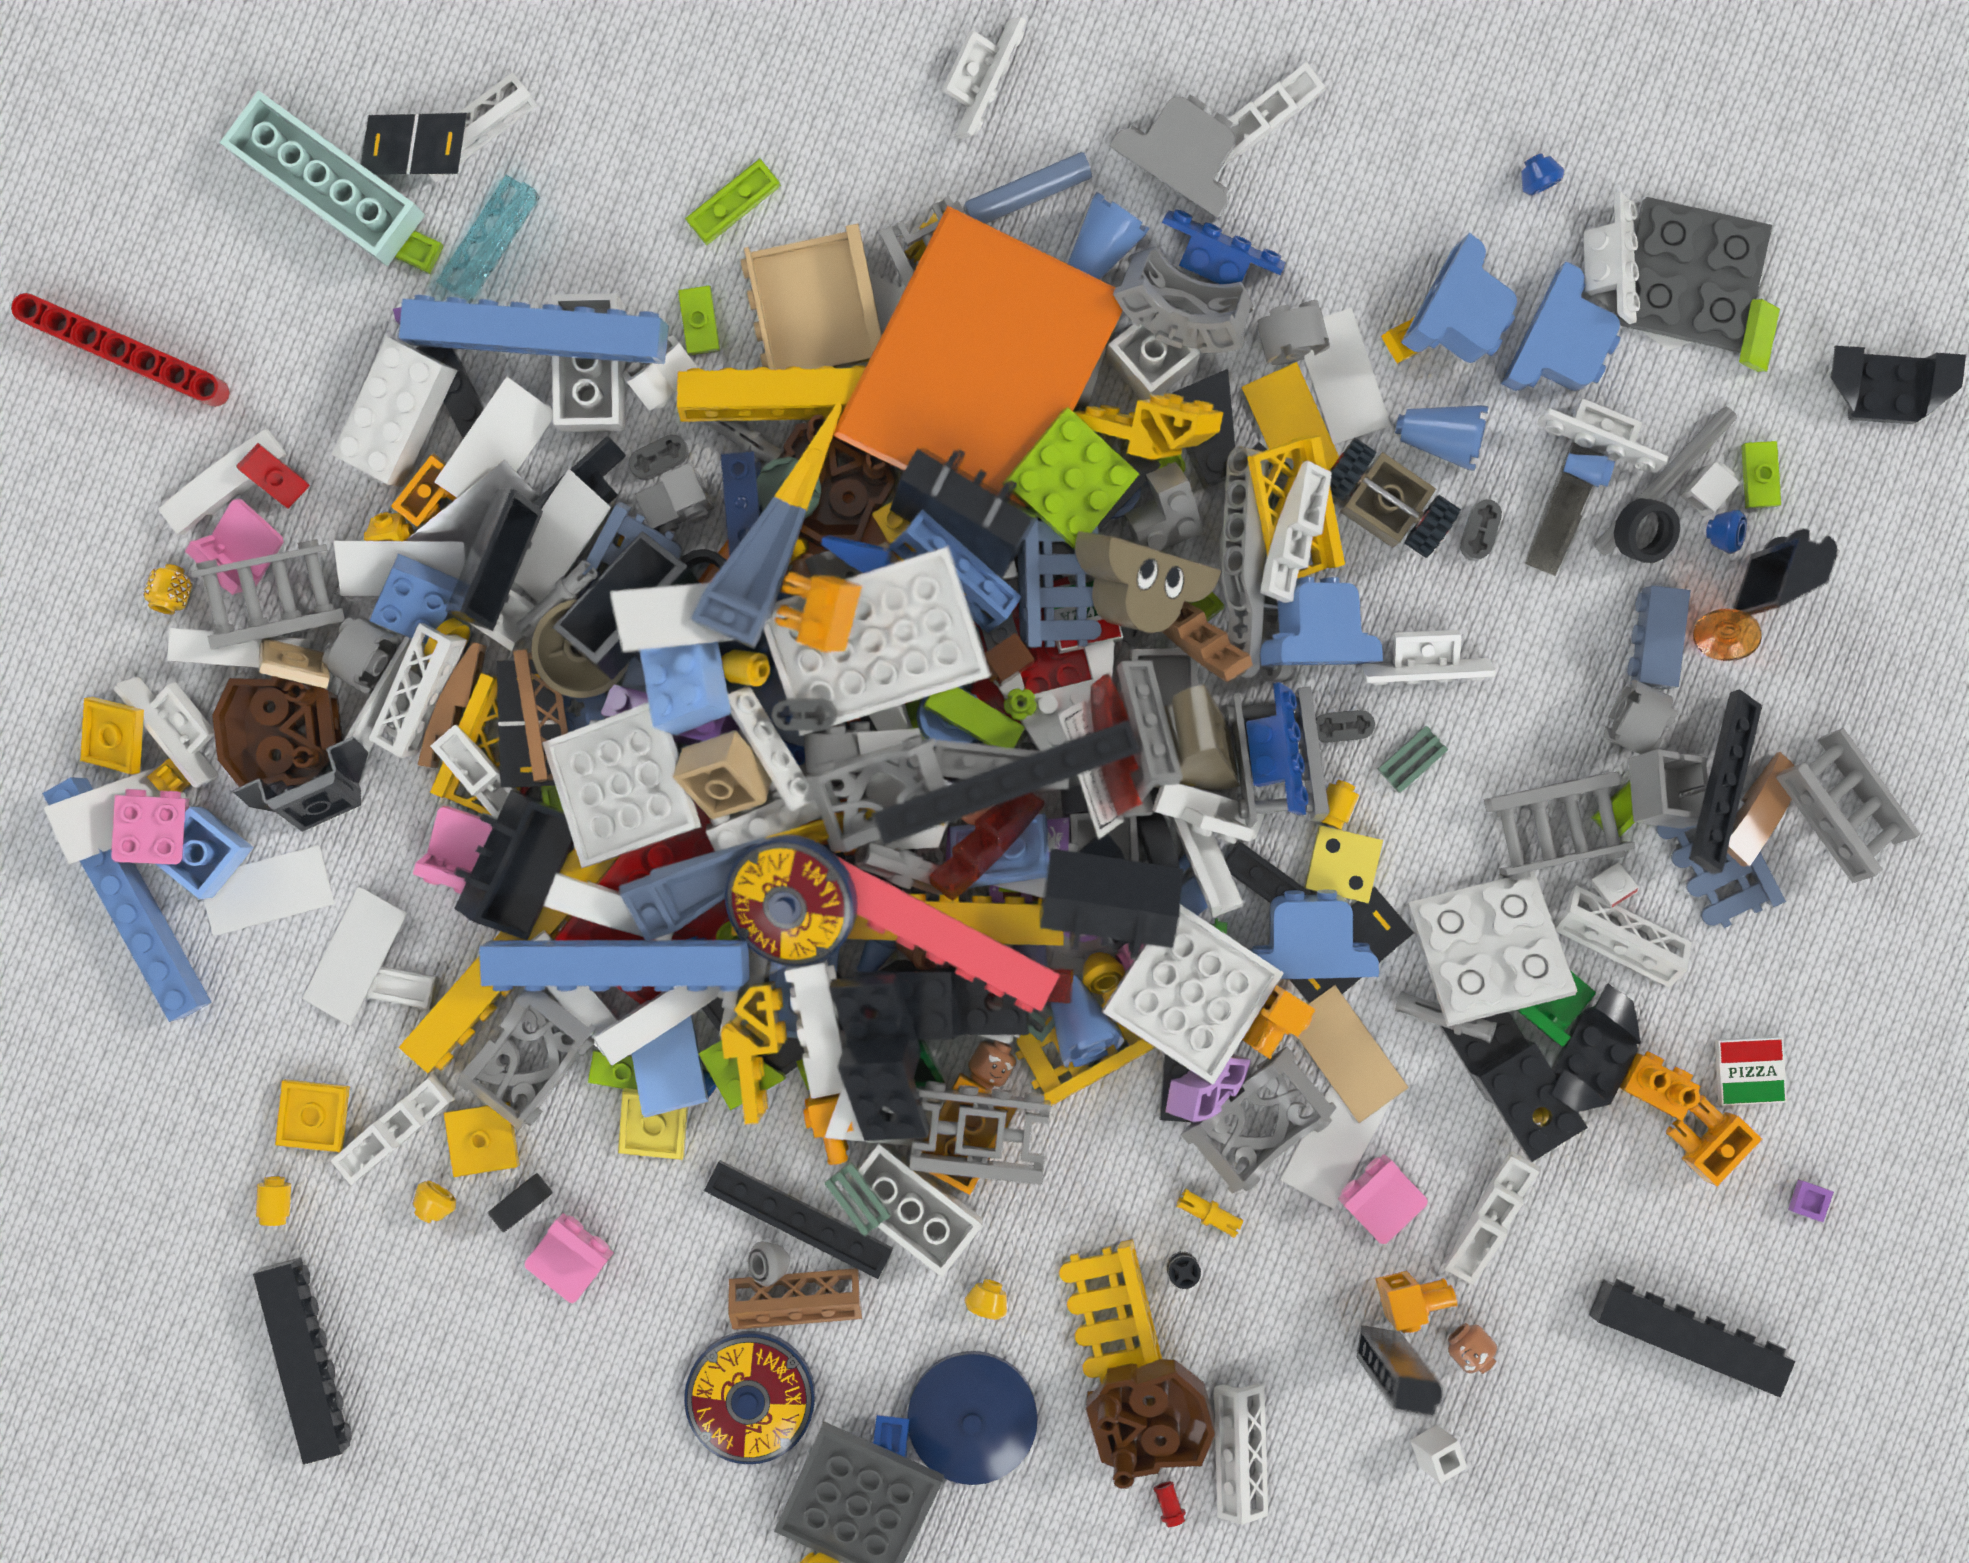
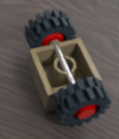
M1355 437L1338 457L1330 471L1332 472L1330 481L1331 493L1341 501L1348 496L1355 484H1358L1339 512L1392 548L1402 541L1412 524L1415 523L1416 525L1410 531L1411 533L1407 536L1404 544L1423 557L1428 558L1451 529L1461 509L1441 495H1438L1428 508L1422 512L1436 491V488L1383 452L1375 458L1365 473L1377 452Z

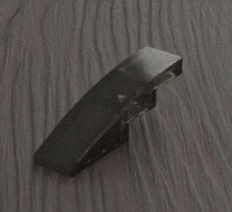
M1575 442L1571 443L1557 475L1524 563L1553 576H1556L1582 518L1580 514L1593 487L1592 484L1563 472L1568 454L1604 456L1602 453L1579 446Z

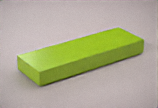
M759 158L688 215L685 220L707 246L780 188L781 184L761 158Z
M959 687L929 695L923 705V708L988 746L1014 749L1025 729V726Z

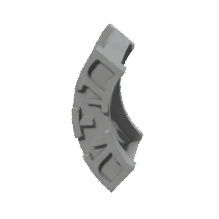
M1157 246L1129 256L1128 262L1130 265L1123 283L1115 288L1113 295L1126 315L1137 326L1143 325L1146 329L1156 334L1155 339L1179 349L1182 346L1201 349V353H1221L1243 348L1245 341L1242 335L1248 315L1253 310V304L1242 282L1209 284L1192 279L1174 268L1165 259ZM1167 302H1169V303H1171V304H1173V305H1175V306H1177V307H1179V308H1181V309H1184V310H1187V311H1190V312H1193V313H1197V314L1191 315V314L1182 312V311H1180V310H1178V309L1172 307V306L1169 305Z
M915 735L902 741L903 744L876 750L838 764H834V761L831 760L814 767L816 772L807 775L806 779L811 785L829 838L827 841L831 851L848 852L869 842L881 839L875 821L868 820L865 817V813L868 810L858 812L859 808H871L875 812L887 808L877 800L861 799L867 784L877 771L890 774L908 786L901 792L896 804L906 801V797L913 792L916 795L912 798L946 786L933 749L937 745L935 738L923 739L921 735ZM916 756L919 766H912L909 758ZM899 758V765L889 760ZM865 767L858 776V778L853 772H851L853 770ZM920 770L924 778L922 780H918L915 777ZM833 779L842 780L844 788L834 789L832 792L838 797L849 796L847 801L831 804L824 783ZM845 810L843 832H841L834 812Z
M524 990L500 1024L502 1028L496 1036L498 1038L497 1041L488 1040L475 1058L462 1071L457 1083L465 1091H471L514 1125L517 1131L525 1124L531 1126L543 1112L539 1109L541 1104L561 1081L578 1056H584L595 1043L591 1037L597 1027L593 1024L587 1027L545 994L544 990ZM525 1022H530L532 1029L538 1025L540 1029L536 1032H529L525 1028ZM554 1025L560 1029L556 1033L553 1029ZM564 1034L568 1035L574 1042H566ZM544 1035L548 1048V1067L532 1072L516 1073L520 1063V1054L517 1046L511 1040L512 1037L531 1041ZM561 1052H565L567 1055L561 1062ZM501 1054H506L510 1057L508 1072L503 1071L508 1066V1063L502 1064L499 1061ZM477 1080L500 1085L494 1095ZM548 1080L539 1092L535 1083ZM509 1086H515L511 1092L513 1103L517 1101L519 1094L523 1093L527 1096V1103L519 1113L502 1101L504 1093Z
M1288 1047L1273 1054L1271 1059L1267 1058L1257 1065V1070L1253 1075L1250 1074L1246 1081L1244 1080L1235 1097L1230 1095L1221 1106L1222 1111L1207 1120L1191 1122L1181 1134L1188 1144L1194 1143L1229 1185L1228 1189L1232 1194L1241 1189L1249 1191L1260 1181L1259 1175L1284 1151L1314 1130L1320 1132L1331 1123L1332 1119L1330 1116L1337 1108L1333 1102L1328 1103L1293 1061L1295 1055ZM1282 1072L1286 1075V1077L1297 1089H1292L1288 1091L1287 1083ZM1261 1087H1268L1269 1095L1277 1092V1095L1271 1098H1260L1258 1091ZM1302 1095L1315 1112L1306 1117L1299 1116L1298 1110L1306 1107V1105L1301 1102L1290 1103V1099ZM1247 1099L1259 1106L1278 1104V1117L1273 1135L1264 1137L1240 1136L1245 1123L1244 1111L1240 1104L1243 1100ZM1230 1114L1237 1116V1124L1232 1133L1228 1131H1230L1233 1125L1225 1123V1117ZM1290 1120L1296 1125L1287 1131ZM1207 1135L1224 1144L1221 1152L1208 1139ZM1232 1147L1236 1148L1234 1153L1236 1164L1241 1157L1248 1159L1247 1167L1240 1174L1225 1159ZM1258 1149H1266L1258 1157L1256 1156V1153L1254 1151Z

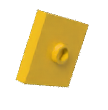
M96 697L84 698L80 761L128 774L140 773L144 710Z
M289 1079L282 1080L275 1145L341 1152L344 1145L350 1086Z
M504 1102V1103H506L509 1107H511L510 1102ZM484 1105L444 1112L453 1177L520 1166L514 1125L491 1107Z

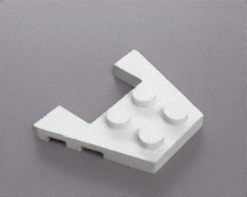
M1113 640L1084 647L1092 680L1034 694V702L1037 704L1036 711L1032 716H1028L1025 720H1020L1021 725L1025 726V731L1039 752L1067 742L1058 714L1083 700H1086L1095 732L1109 727L1114 657ZM1021 673L1001 687L996 681L993 682L1005 700L1008 698L1007 695L1011 690L1015 688L1025 689ZM1019 701L1017 705L1021 707L1024 703Z

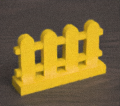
M1115 990L1102 994V998L1105 1003L1100 1005L1102 1008H1104ZM1051 1016L1047 1018L1045 1027L1052 1020ZM1116 1022L1121 1030L1123 1039L1127 1040L1129 1046L1118 1052L1113 1044L1106 1049L1108 1055L1100 1059L1101 1062L1091 1068L1088 1064L1074 1067L1073 1063L1069 1062L1068 1067H1065L1063 1064L1053 1069L1042 1047L1053 1042L1060 1054L1055 1026L1043 1042L1037 1040L1030 1032L1028 1035H1020V1038H1017V1045L1020 1050L1015 1055L1018 1060L1026 1059L1036 1077V1080L1032 1081L1031 1084L1035 1090L1039 1087L1042 1088L1043 1095H1045L1044 1100H1049L1052 1107L1156 1047ZM1069 1071L1073 1078L1061 1084L1058 1077Z
M1133 1239L1121 1241L1116 1252H1112L1111 1246L1102 1248L1103 1254L1080 1259L1079 1253L1071 1254V1261L1065 1262L1059 1270V1276L1064 1282H1076L1078 1293L1072 1294L1067 1301L1068 1310L1075 1315L1084 1314L1086 1324L1077 1328L1075 1340L1081 1346L1092 1345L1094 1356L1086 1358L1083 1363V1373L1089 1378L1099 1377L1100 1382H1102L1108 1368L1131 1363L1141 1367L1162 1359ZM1123 1272L1125 1283L1120 1284L1117 1273ZM1108 1275L1111 1286L1092 1290L1087 1289L1085 1280ZM1131 1304L1133 1315H1127L1125 1305ZM1116 1307L1118 1318L1095 1322L1094 1311ZM1135 1336H1139L1141 1345L1139 1347H1135L1133 1339ZM1124 1339L1126 1349L1103 1354L1101 1343Z

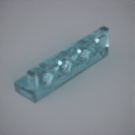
M506 174L436 282L471 304L539 201L540 196L535 189L525 182L519 183ZM511 186L517 191L505 207L503 196ZM501 215L490 233L487 234L485 224L489 217ZM483 242L470 261L468 250L471 245ZM465 269L455 286L448 282L454 271Z

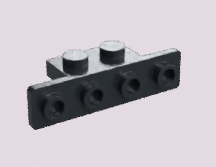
M607 436L570 470L602 500L609 504L618 494L603 477L624 459L626 454ZM563 476L535 500L533 504L542 509Z

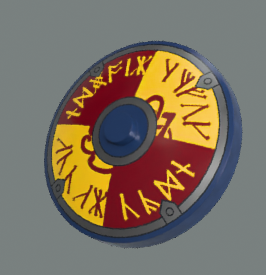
M779 835L763 839L752 845L737 859L727 878L725 905L734 930L742 941H747V946L752 951L771 962L786 966H807L821 962L834 954L842 946L855 924L857 895L852 878L843 863L830 850L813 840L794 835Z
M760 1331L732 1333L720 1338L706 1348L692 1367L685 1387V1412L689 1425L697 1439L716 1456L738 1464L769 1462L791 1450L806 1432L815 1406L813 1376L802 1355L782 1338Z

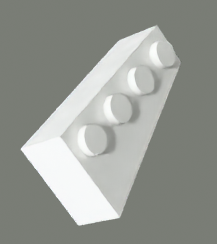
M827 958L812 965L787 966L784 972L786 981L791 982L792 986L790 988V1000L792 1010L798 1017V1020H796L797 1033L800 1045L804 1048L803 1061L811 1099L838 1094L841 1092L844 1083L837 1066L847 1038L844 1030L840 1029L839 1016L829 991L831 980L837 979L835 966H828Z

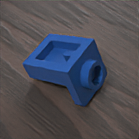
M877 1415L873 1443L907 1458L906 1450L910 1419Z

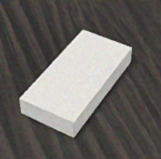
M381 966L366 997L432 1009L438 976Z

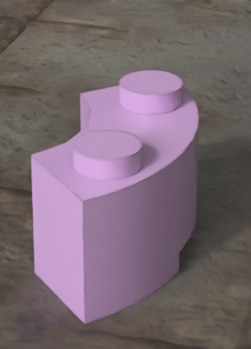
M1233 1054L1214 1085L1192 1071H1189L1181 1078L1171 1080L1166 1113L1192 1122L1207 1120L1222 1111L1221 1106L1230 1095L1235 1097L1239 1092L1247 1075L1251 1059Z

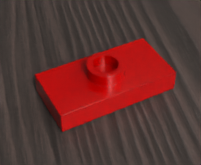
M259 442L236 465L240 472L287 509L310 486L306 480Z

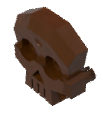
M815 415L809 422L796 424L783 446L785 454L783 457H793L800 460L827 417L823 419V415ZM832 436L819 474L821 486L819 504L812 515L804 519L799 535L817 546H823L821 545L822 538L828 535L861 542L873 511L882 508L894 490L895 480L890 464ZM836 456L848 464L837 468ZM846 494H851L855 500L852 503H845L842 498Z
M272 676L270 680L229 678L212 714L217 760L239 787L259 778L268 786L283 782L286 786H300L309 782L314 776L323 774L331 764L326 748L343 741L338 695L322 687ZM271 701L276 705L272 713L267 709V705ZM304 724L306 725V733H307V734H305V733H303L302 731L298 730V729H300ZM278 749L281 752V758L275 761L273 753Z
M1159 1359L1141 1367L1131 1363L1108 1368L1099 1387L1095 1391H1087L1086 1412L1101 1463L1114 1467L1113 1480L1116 1487L1120 1489L1130 1488L1134 1483L1135 1477L1158 1474L1160 1468L1202 1466L1215 1436L1214 1417L1204 1382L1178 1361Z

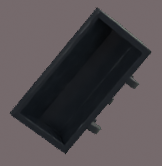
M926 448L917 449L899 481L890 511L911 523L914 517L923 509L994 573L1003 578L1039 515L1010 499L1016 489V482L1012 480L1007 481L1001 491L998 492L983 483L987 472L982 469L976 477L961 470L959 467L965 456V452L962 450H954L946 461Z
M505 488L495 491L445 610L460 620L491 631L496 626L504 604L509 601V592L527 549H530L532 546L531 540L543 513L540 508L517 490Z
M1799 529L1792 532L1788 537H1777L1770 540L1763 550L1752 553L1731 614L1732 619L1736 620L1780 608L1828 583L1839 551L1834 539L1827 535L1820 543L1810 540V529Z
M641 531L552 628L609 679L613 680L633 657L640 663L642 662L639 650H622L610 593L614 591L701 583L687 565Z
M511 789L497 818L486 813H482L480 817L481 821L491 824L492 830L485 845H478L476 852L480 855L473 870L469 871L456 867L454 871L455 875L465 878L464 881L466 882L454 909L474 923L528 940L544 907V902L556 872L560 873L574 842L563 811Z
M1051 848L1039 913L1040 928L1070 932V950L1075 951L1078 950L1081 934L1101 937L1100 946L1103 947L1108 946L1109 939L1128 941L1129 952H1131L1130 959L1133 960L1138 959L1141 944L1173 948L1180 915L1183 869Z

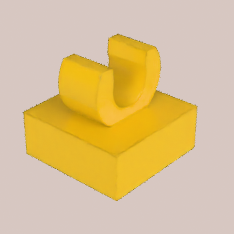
M170 758L147 776L159 791H177L182 793L191 785Z

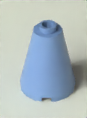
M1096 192L1088 208L1068 265L1100 280L1146 235L1150 228L1142 225L1143 222L1113 201L1110 204L1104 199L1105 196Z
M1489 406L1407 409L1405 415L1399 414L1395 434L1401 435V442L1464 469L1475 471L1476 464H1471L1470 462L1472 457H1479L1486 425L1485 419H1481L1480 416L1481 413L1488 414Z
M1068 972L1060 974L1050 993L1060 1057L1065 1067L1069 1066V1062H1072L1074 1067H1080L1108 1055L1106 1049L1114 1044L1117 1050L1123 1044L1124 1039L1122 1033L1110 1017L1101 1012L1103 1008L1077 975H1070Z

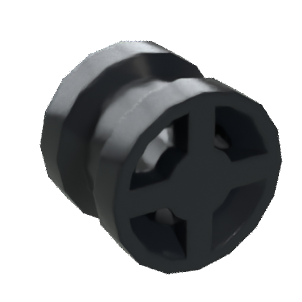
M1177 1252L1169 1258L1167 1273L1171 1282L1176 1287L1189 1289L1199 1282L1201 1269L1192 1254Z

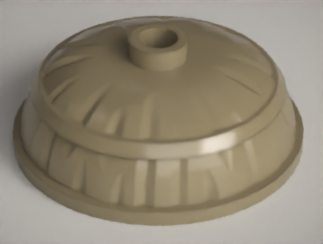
M574 599L554 606L543 615L536 625L532 636L531 656L538 675L550 688L569 697L588 698L600 695L612 688L622 678L628 664L611 680L579 652L573 653L571 644L552 628L578 600Z

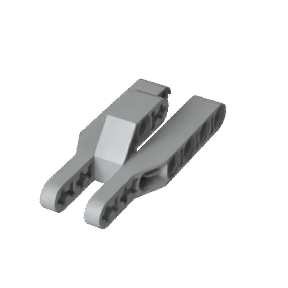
M1238 446L1230 452L1227 459L1224 525L1220 532L1218 570H1221L1218 584L1224 590L1230 612L1228 639L1230 644L1250 654L1253 666L1237 675V677L1251 678L1259 670L1265 680L1283 682L1289 678L1292 665L1278 666V669L1273 670L1274 666H1261L1260 658L1262 644L1266 640L1273 639V634L1279 632L1277 600L1260 593L1263 570H1265L1264 551L1265 565L1267 553L1247 456L1262 451ZM1286 457L1284 464L1292 470L1294 467L1293 460ZM1264 459L1260 461L1262 474L1268 478L1269 461ZM1280 471L1275 485L1283 490L1289 477ZM1271 491L1268 497L1269 508L1274 511L1280 497ZM1244 627H1248L1247 632H1243Z

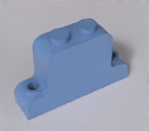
M1471 233L1467 234L1452 248L1401 341L1402 344L1414 352H1422L1429 346L1434 349L1440 343L1465 362L1473 363L1485 354L1492 356L1502 344V339H1500L1502 332H1505L1515 319V316L1512 314L1517 305L1515 293L1483 269L1482 265L1486 256V249L1484 244Z
M1565 262L1557 269L1501 382L1502 385L1515 391L1523 390L1527 386L1534 388L1540 377L1543 376L1572 391H1578L1591 382L1597 384L1606 369V365L1603 364L1607 353L1611 355L1614 352L1621 338L1617 336L1620 329V321L1615 314L1581 297L1585 287L1584 274L1577 266Z
M1314 577L1297 578L1294 600L1287 603L1277 600L1279 634H1273V639L1266 640L1260 649L1261 666L1361 665L1383 661V649L1380 640L1375 636L1362 632L1360 600L1357 588L1351 583H1340L1339 577L1322 578L1320 583H1315Z
M1289 890L1285 891L1284 896L1274 898L1269 908V944L1256 945L1250 949L1251 952L1282 971L1284 974L1280 979L1379 977V961L1370 950V945L1367 943H1353V911L1347 901L1342 896L1337 895L1336 890H1318L1317 895H1304V891Z

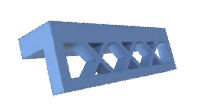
M922 509L905 531L893 540L889 548L893 549L903 560H907L949 546L963 592L967 595L965 598L972 619L989 633L1009 617L1022 596ZM906 541L916 552L911 551L903 543ZM980 609L985 610L993 618L990 620Z

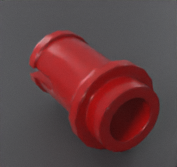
M1168 1481L1156 1485L1153 1489L1163 1514L1160 1517L1161 1521L1165 1522L1167 1527H1175L1184 1523L1186 1511L1181 1509L1174 1488V1482Z

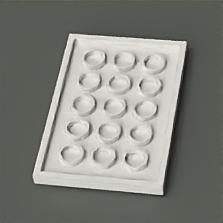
M949 546L845 579L862 586L846 651L823 652L796 642L797 631L776 625L775 617L782 619L785 617L776 614L782 605L804 612L807 599L799 596L777 601L770 619L767 620L763 628L787 698H824L830 700L836 706L838 713L833 725L984 679L991 675ZM819 706V709L815 712H808V716L819 717L820 723H823L824 719L829 717V712H824L823 706ZM792 712L793 717L801 716V712ZM798 730L800 736H801V735L808 734V733H811V732H814V731Z

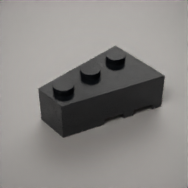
M1228 369L1171 393L1183 396V402L1204 401L1212 403L1213 410L1224 412L1220 432L1198 446L1185 448L1203 490L1226 481L1227 459L1230 452L1235 448Z

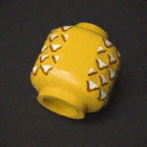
M166 564L164 568H155L150 572L143 596L149 602L148 606L151 609L163 614L173 615L175 611H181L186 607L193 584L191 579L184 574L185 570L173 564Z

